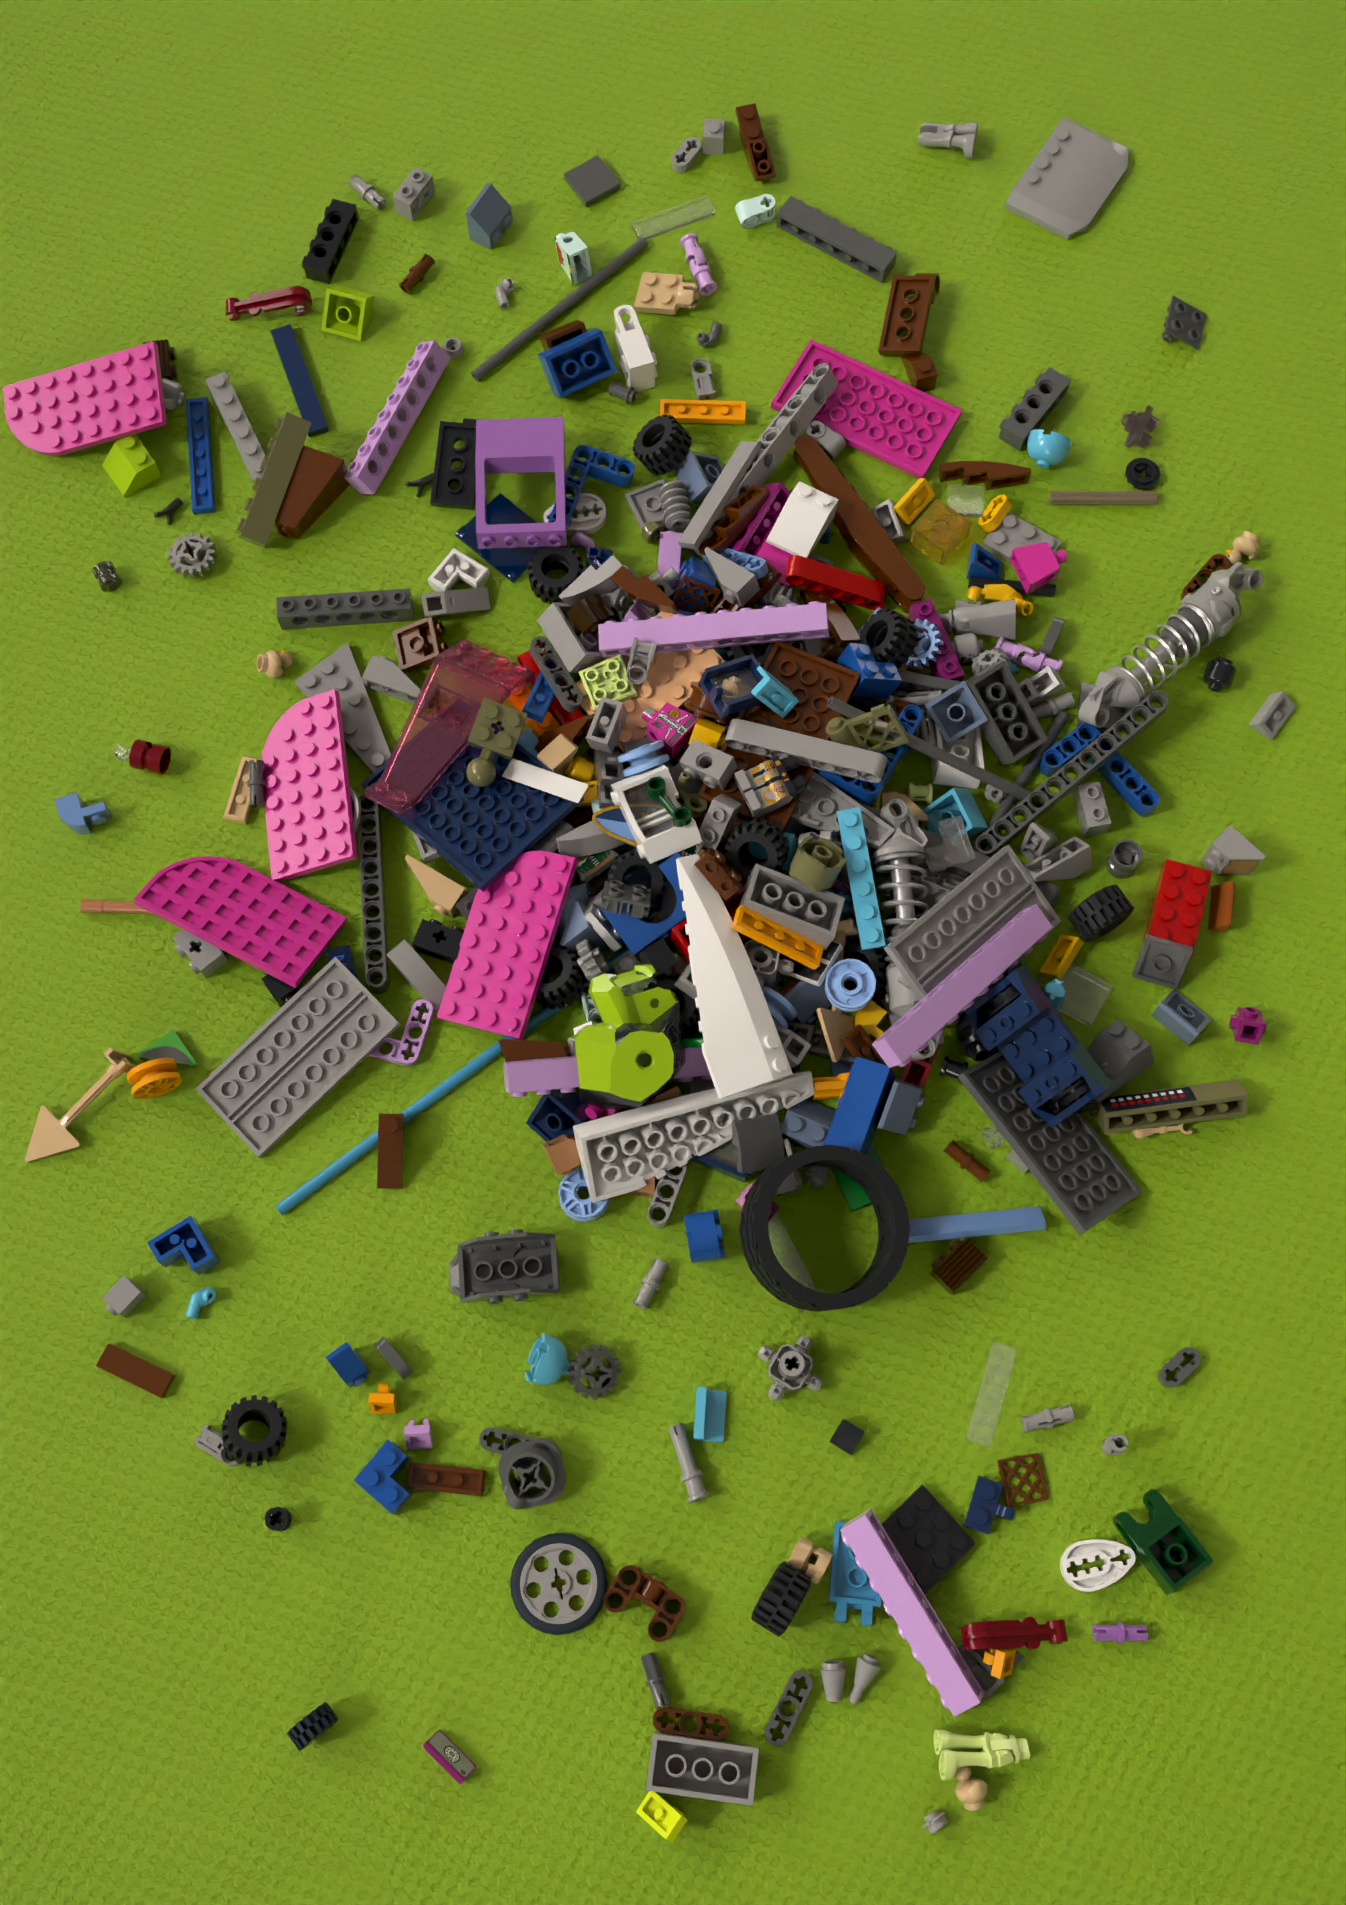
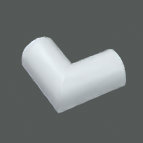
M453 548L428 578V583L435 592L450 590L458 579L474 588H483L489 578L490 571L485 566Z

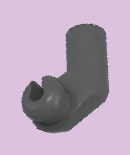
M713 322L710 333H699L696 338L698 344L701 347H708L717 343L722 330V324Z

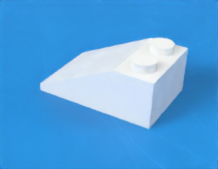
M799 481L787 499L766 542L792 555L808 558L832 522L839 499Z
M934 721L936 745L938 748L984 769L980 726L948 744ZM932 758L933 784L978 789L980 780Z

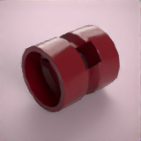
M140 739L134 741L129 754L130 767L140 770L146 768L149 772L159 775L166 773L171 760L170 747L160 744L153 745L151 742Z

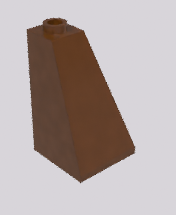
M303 446L275 519L277 530L282 536L299 539L346 490L350 483L344 478L347 473L344 459Z

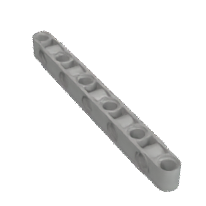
M819 364L812 370L756 441L761 448L724 507L753 485L761 487L796 439L825 404L827 398L838 385V381L828 364ZM724 508L722 509L714 524L726 516ZM711 529L707 533L702 543L713 535ZM693 549L697 555L702 556L699 549Z

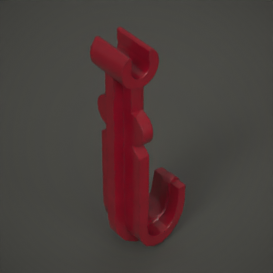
M292 286L264 292L261 296L259 293H252L249 299L242 301L233 297L226 299L225 315H230L231 321H237L240 319L241 314L250 313L255 317L262 310L266 313L296 306L297 316L305 315L311 311V293L304 287Z
M1026 1617L1022 1622L1019 1620L982 1621L971 1623L961 1628V1640L966 1650L1022 1648L1024 1645L1029 1650H1034L1040 1646V1641H1049L1050 1644L1068 1642L1065 1620L1047 1621L1046 1624H1037L1033 1617Z

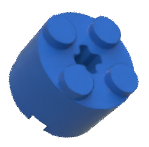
M718 1209L684 1215L691 1263L726 1258L724 1244H718L723 1243L721 1225H715L720 1224Z

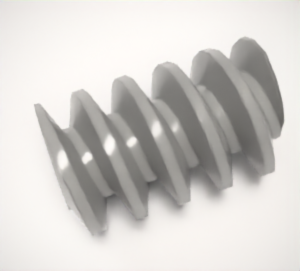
M680 480L670 481L659 490L665 526L671 531H685L692 517L689 512V500L686 497L685 482Z

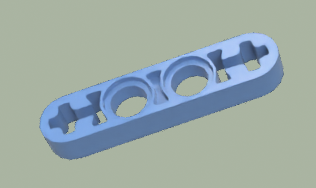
M729 548L720 553L723 557L755 574L756 579L764 577L769 571L765 560L761 557ZM701 554L704 562L709 565L706 555Z

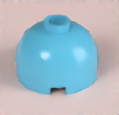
M1042 429L1031 430L1027 443V452L1030 458L1037 462L1036 466L1048 469L1049 466L1058 465L1066 459L1072 444L1068 437L1051 431V434H1043L1044 430Z
M542 1333V1339L537 1338L531 1349L527 1363L531 1364V1370L525 1371V1380L536 1385L547 1386L558 1381L562 1375H566L570 1363L567 1360L568 1354L565 1345L557 1338Z

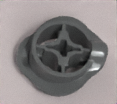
M536 1438L523 1443H516L507 1448L500 1458L498 1472L503 1492L509 1506L513 1509H528L551 1503L563 1492L566 1484V1472L563 1467L561 1453L554 1440L550 1438ZM534 1457L536 1459L533 1461H529L526 1459L521 1460L520 1458ZM543 1462H544V1463L546 1464V1466L548 1467V1469H549V1471H550V1473H551V1477H549V1476H548L549 1473H547V1472L544 1470V1468H543ZM537 1466L534 1476L528 1481L529 1473ZM515 1474L521 1478V1484L516 1479ZM532 1486H536L540 1488V1490H532L529 1488Z

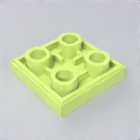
M621 654L579 671L595 713L601 697L624 702L638 696L633 683L627 679V669Z

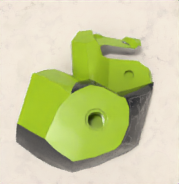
M635 965L634 970L618 975L601 974L591 979L589 994L603 1022L586 1025L571 1038L575 1040L580 1085L579 1102L614 1110L639 1108L656 1096L679 1073L686 1063L680 1003L675 993L671 990L657 987L626 997L621 991L622 986L649 978L653 973H656L652 965Z

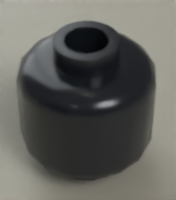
M1216 657L1215 660L1208 662L1203 681L1209 685V690L1221 692L1222 689L1231 687L1236 673V668L1232 665V661Z

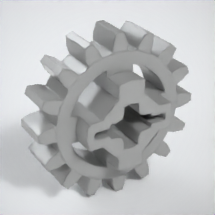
M189 532L188 537L181 534V540L173 539L175 546L169 545L171 552L167 553V556L176 574L181 573L183 578L190 574L192 579H195L197 573L202 577L204 570L211 571L209 565L216 564L214 558L217 557L214 544L210 542L208 536L203 538L200 532L196 536Z
M586 939L576 944L578 954L580 955L577 962L589 981L601 974H608L607 971L611 967L599 947L594 949Z

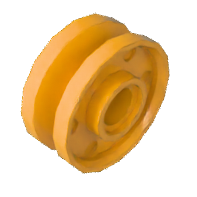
M158 1058L132 1068L126 1075L128 1083L134 1085L131 1088L132 1096L135 1099H149L176 1089L182 1083L181 1075L175 1072L178 1067L176 1061L173 1058Z

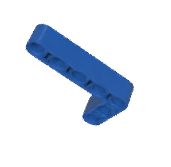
M587 445L576 447L565 475L566 494L574 496H566V533L568 532L587 477L590 476L618 487H628L632 482L635 470L631 461ZM599 465H605L607 468H602ZM620 472H625L628 475H622ZM572 476H578L580 479H575ZM556 502L548 523L556 521Z
M908 705L902 710L898 719L906 732L915 736L919 730L923 713L918 706ZM902 744L879 752L888 759L882 781L879 783H872L817 769L816 773L849 797L863 804L871 805L878 800L909 746ZM845 778H850L853 781H846ZM866 788L872 789L873 792H869V791H867V790H865V789H866Z
M1088 723L1080 725L1044 753L1039 765L1040 772L1044 776L1051 777L1102 734L1093 725ZM1081 735L1088 736L1089 740L1083 739ZM1100 745L1104 750L1111 749L1108 745ZM1064 748H1070L1073 752H1066ZM1119 752L1097 770L1139 816L1148 817L1154 812L1159 803L1157 792ZM1086 759L1090 764H1094L1091 759ZM1046 761H1053L1056 765H1049ZM1115 767L1119 769L1120 772H1114L1111 768ZM1126 784H1132L1136 789H1130ZM1142 800L1148 801L1151 806L1143 804Z

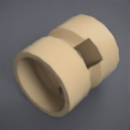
M801 1536L787 1563L804 1572V1574L811 1577L813 1583L818 1584L833 1554L821 1547L815 1549L814 1543ZM811 1558L815 1561L814 1564L807 1563L808 1559Z

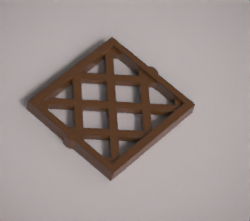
M684 575L671 601L674 603L676 597L680 596L682 602L675 604L678 610L687 612L698 610V612H701L700 609L708 607L706 613L709 614L714 608L721 590ZM686 582L688 589L681 591L683 583ZM690 582L696 584V586L691 587ZM701 588L703 594L695 597L693 590ZM704 588L709 589L711 591L705 593ZM690 592L692 598L684 600L682 594ZM715 593L713 600L709 602L707 596ZM704 597L706 604L699 606L697 600ZM694 601L696 607L688 610L686 604ZM684 605L685 610L679 608V606Z
M1038 1453L1024 1456L1017 1455L1013 1458L997 1460L1007 1507L1049 1500ZM1031 1457L1034 1459L1029 1467L1021 1462L1024 1458ZM1014 1460L1016 1462L1012 1470L1004 1465L1007 1461ZM1035 1463H1037L1039 1474L1032 1470ZM1019 1465L1027 1470L1023 1477L1015 1473ZM1003 1469L1009 1472L1006 1479L1004 1478ZM1029 1472L1037 1477L1033 1485L1025 1480ZM1012 1475L1020 1480L1016 1488L1008 1483ZM1039 1481L1041 1482L1042 1491L1036 1488ZM1022 1483L1030 1487L1027 1495L1019 1491ZM1007 1487L1013 1490L1010 1497L1008 1496ZM1033 1490L1041 1495L1039 1499L1032 1500L1029 1498ZM1016 1493L1024 1498L1022 1502L1014 1503L1012 1501Z

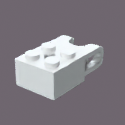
M621 305L614 310V321L617 327L615 338L618 361L628 388L634 387V390L638 392L655 387V378L657 377L655 365H657L655 353L650 352L649 337L647 334L644 335L631 305ZM628 314L630 315V320L622 322L620 315Z

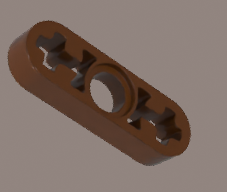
M1222 554L1213 555L1184 587L1181 593V601L1188 593H1192L1195 588L1199 589L1203 585L1199 577L1206 576L1209 578L1215 565L1218 563L1222 565L1216 571L1228 569V558Z
M661 1707L653 1715V1725L656 1730L662 1733L721 1740L727 1735L729 1729L727 1720L719 1714ZM663 1712H668L669 1718L676 1719L675 1713H681L679 1719L680 1730H674L675 1724L667 1723L666 1728L661 1727V1722L657 1721V1716L660 1717ZM692 1715L697 1718L698 1727L695 1731L689 1732L684 1729L683 1720L686 1716ZM701 1717H707L706 1723L714 1724L715 1719H719L720 1725L724 1726V1731L721 1730L718 1735H714L712 1729L705 1728L706 1734H700L702 1729Z

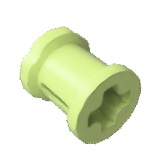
M913 783L908 784V797L912 801L932 803L933 787L931 783H928L927 786L913 785Z

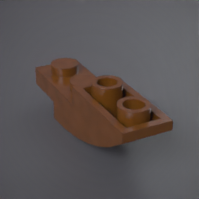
M756 103L736 107L735 112L740 128V139L755 181L775 178L776 174L767 139L763 134Z

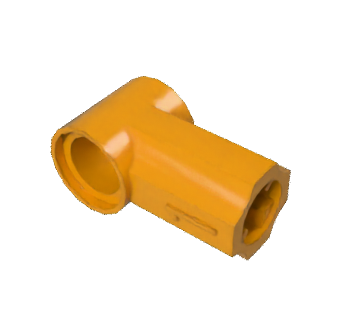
M850 1072L838 1074L837 1077L812 1078L814 1087L813 1100L836 1098L840 1100Z

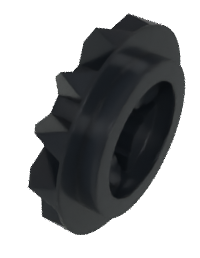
M1137 458L1127 465L1124 476L1127 478V483H1131L1134 489L1137 487L1142 488V490L1146 488L1152 489L1159 481L1160 470L1152 460ZM1145 469V476L1139 479V474Z

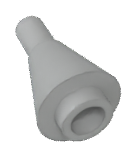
M812 1166L804 1174L807 1179L806 1182L813 1188H824L831 1168Z
M864 1653V1656H857L854 1687L848 1699L858 1705L864 1689L867 1688L882 1668L878 1664L879 1660L870 1654Z

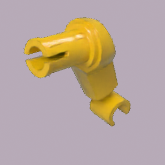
M985 584L984 589L971 586L968 590L967 597L969 599L979 601L980 594H983L986 600L998 602L1015 599L1016 612L1024 616H1029L1033 612V604L1023 600L1020 593L1006 584Z

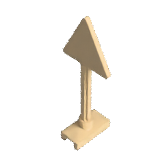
M852 919L839 921L836 935L832 941L840 943L843 949L834 964L843 960L846 937L859 935L857 924L853 925L854 920ZM833 1005L832 1011L817 1008V1014L833 1063H837L845 1048L841 1038L853 1029L855 1018L842 1014V1011Z
M109 1047L104 1053L112 1063L106 1069L107 1072L60 1120L46 1106H41L25 1157L26 1162H32L81 1146V1143L68 1130V1126L114 1079H118L124 1072L128 1073L137 1066L129 1062L131 1058L129 1054Z

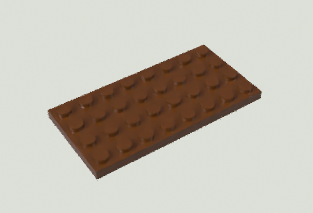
M776 641L763 668L783 683L799 702L784 718L767 705L761 704L740 711L737 719L830 741L825 730L831 719L842 717V714L828 708L827 702L833 696L848 704L861 673ZM725 743L720 750L734 757L738 767L735 772L742 769L747 771L765 761L772 760L770 757L731 748ZM796 764L797 770L788 774L790 779L802 775L807 786L815 768ZM734 774L724 790L717 787L713 789L703 783L698 797L711 804L713 798L722 793L742 804L737 815L751 821L754 819L736 784ZM804 791L796 795V801L789 802L760 817V821L764 818L769 819L768 823L772 824L775 822L778 824L776 827L778 830L782 828L785 831Z

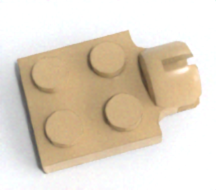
M643 272L634 303L635 312L676 315V311L680 308L695 309L698 303L693 302H698L699 300L698 285L684 282L683 275Z

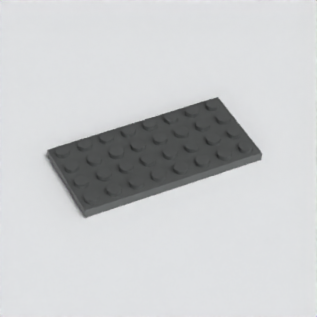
M1000 1051L964 1071L958 1077L1080 1236L1142 1193V1190L1079 1110H1076L1052 1128L1045 1120L1034 1113L1018 1092L1026 1085ZM1063 1090L1060 1091L1059 1093H1057L1055 1096H1053L1052 1098H1050V1099H1049L1048 1101H1046V1102L1049 1103L1050 1101H1052L1054 1098H1056L1057 1096H1059V1095H1060L1061 1093H1063L1064 1091H1063ZM1060 1102L1049 1106L1057 1115L1073 1103L1070 1102L1065 1107Z

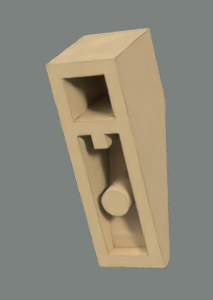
M407 854L405 857L406 863L434 907L433 910L441 916L445 917L448 915L453 918L458 910L455 904L467 895L466 888Z

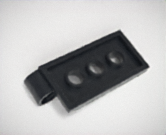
M464 418L462 423L440 421L430 500L431 506L474 510L476 499V420L481 419ZM457 441H464L466 443L462 449L454 448V444ZM455 461L463 463L462 468L459 470H454L451 466ZM457 481L461 485L459 489L451 490L449 489L450 483Z

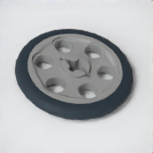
M566 1533L547 1534L526 1546L518 1556L511 1574V1597L522 1619L534 1629L553 1635L570 1634L584 1628L593 1621L601 1610L608 1587L607 1571L598 1552L584 1539ZM564 1550H570L574 1555L573 1562L568 1566L562 1565L559 1560V1555ZM541 1556L549 1561V1566L544 1572H538L534 1567L535 1560ZM555 1568H557L560 1579L566 1580V1584L562 1586L563 1599H561L558 1589L552 1587V1583L556 1580ZM582 1569H586L591 1573V1581L586 1585H581L577 1581V1573ZM532 1582L538 1583L541 1587V1593L536 1598H531L527 1594V1586ZM574 1595H579L584 1600V1606L579 1611H574L569 1606V1601ZM548 1602H555L559 1607V1612L555 1617L550 1618L544 1613V1607Z

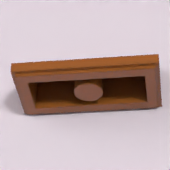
M1228 881L1212 887L1208 922L1209 930L1226 932L1232 925L1234 881Z

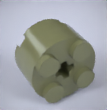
M808 836L802 840L790 864L789 874L792 878L808 885L810 890L820 893L822 889H828L834 885L846 862V858L843 859L841 856L843 851L832 841L822 837L820 840H812L814 836Z

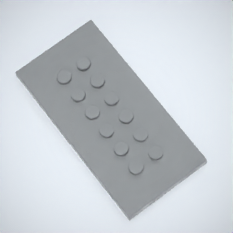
M1007 845L884 947V950L919 1000H922L1023 909L1035 904L1038 905L1053 926L1046 935L1061 920L1010 845Z
M334 957L212 1072L196 1090L246 1145L261 1158L401 1024L339 959Z

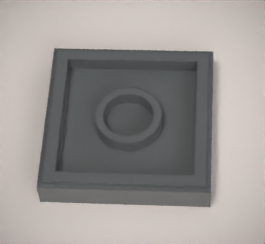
M598 155L564 173L565 181L586 207L620 189L619 181Z
M1146 934L1132 971V977L1178 990L1193 952V947Z

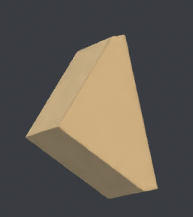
M562 733L537 754V758L554 773L563 775L579 747Z

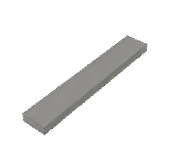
M741 441L678 540L681 547L699 548L761 447L758 442Z

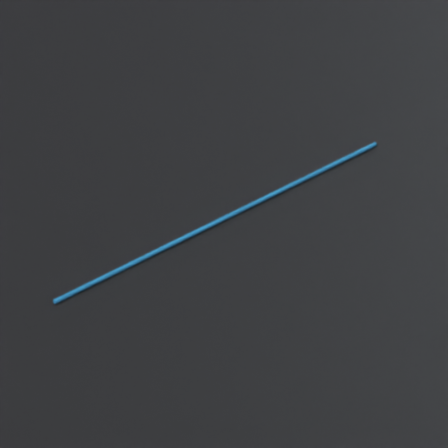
M1011 662L1010 671L1014 675L1018 672V668ZM913 748L906 750L904 755L910 752ZM628 946L607 960L611 967L607 971L608 974L634 956ZM588 979L587 983H584V986L586 987L584 992L588 990L590 987L591 981H589ZM547 1006L535 1013L529 1019L524 1036L561 1009L558 1006L555 1009H550ZM504 1036L502 1039H514V1038ZM499 1042L493 1044L400 1114H404V1125L502 1053ZM378 1130L275 1205L281 1215L288 1212L377 1146Z

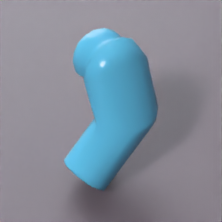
M207 1287L194 1293L191 1296L186 1317L198 1319L201 1307L212 1303L216 1299L217 1294L215 1290Z

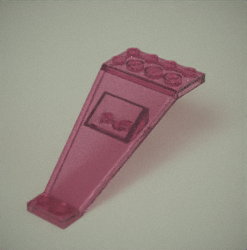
M464 639L437 655L380 780L365 789V797L400 815L411 809L468 745V738L483 698L503 704L508 697L535 680V671Z

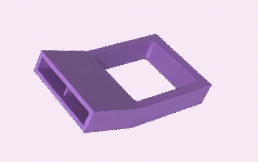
M564 417L476 420V536L478 549L567 546ZM555 472V522L487 524L486 477L488 474Z

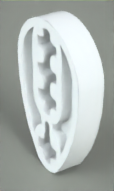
M581 493L574 512L578 518H572L567 535H575L578 532H582L585 535L593 534L604 526L606 522V507L598 496L590 493ZM554 505L545 511L544 523H548ZM594 509H598L599 515H595ZM583 511H587V517H584Z
M1098 1539L1078 1541L1072 1543L1064 1550L1060 1559V1570L1069 1586L1081 1592H1092L1105 1588L1119 1580L1134 1565L1136 1557L1130 1547L1118 1542ZM1119 1550H1122L1123 1554H1128L1129 1559L1125 1560V1565H1123L1122 1561L1111 1562L1110 1559L1119 1556ZM1095 1556L1099 1560L1103 1559L1104 1561L1100 1571L1097 1567H1091L1088 1569V1574H1086L1085 1570L1076 1571L1075 1577L1072 1573L1067 1572L1071 1561L1074 1565L1083 1564L1082 1559L1085 1558V1561L1088 1563L1094 1562Z

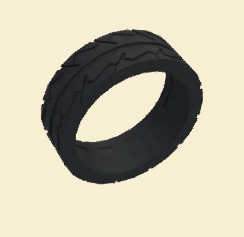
M836 1145L809 1147L776 1161L762 1172L761 1176L757 1178L749 1189L742 1208L744 1212L741 1211L739 1229L742 1249L745 1252L743 1254L750 1271L759 1283L781 1302L798 1309L816 1312L854 1307L877 1296L888 1286V1282H892L901 1269L907 1252L906 1246H908L910 1231L908 1212L904 1205L905 1201L898 1185L889 1173L871 1157L854 1149ZM821 1166L842 1172L863 1189L872 1203L876 1214L879 1238L876 1254L871 1266L859 1281L837 1294L818 1292L805 1287L793 1279L781 1266L772 1249L768 1230L771 1202L783 1181L800 1167Z

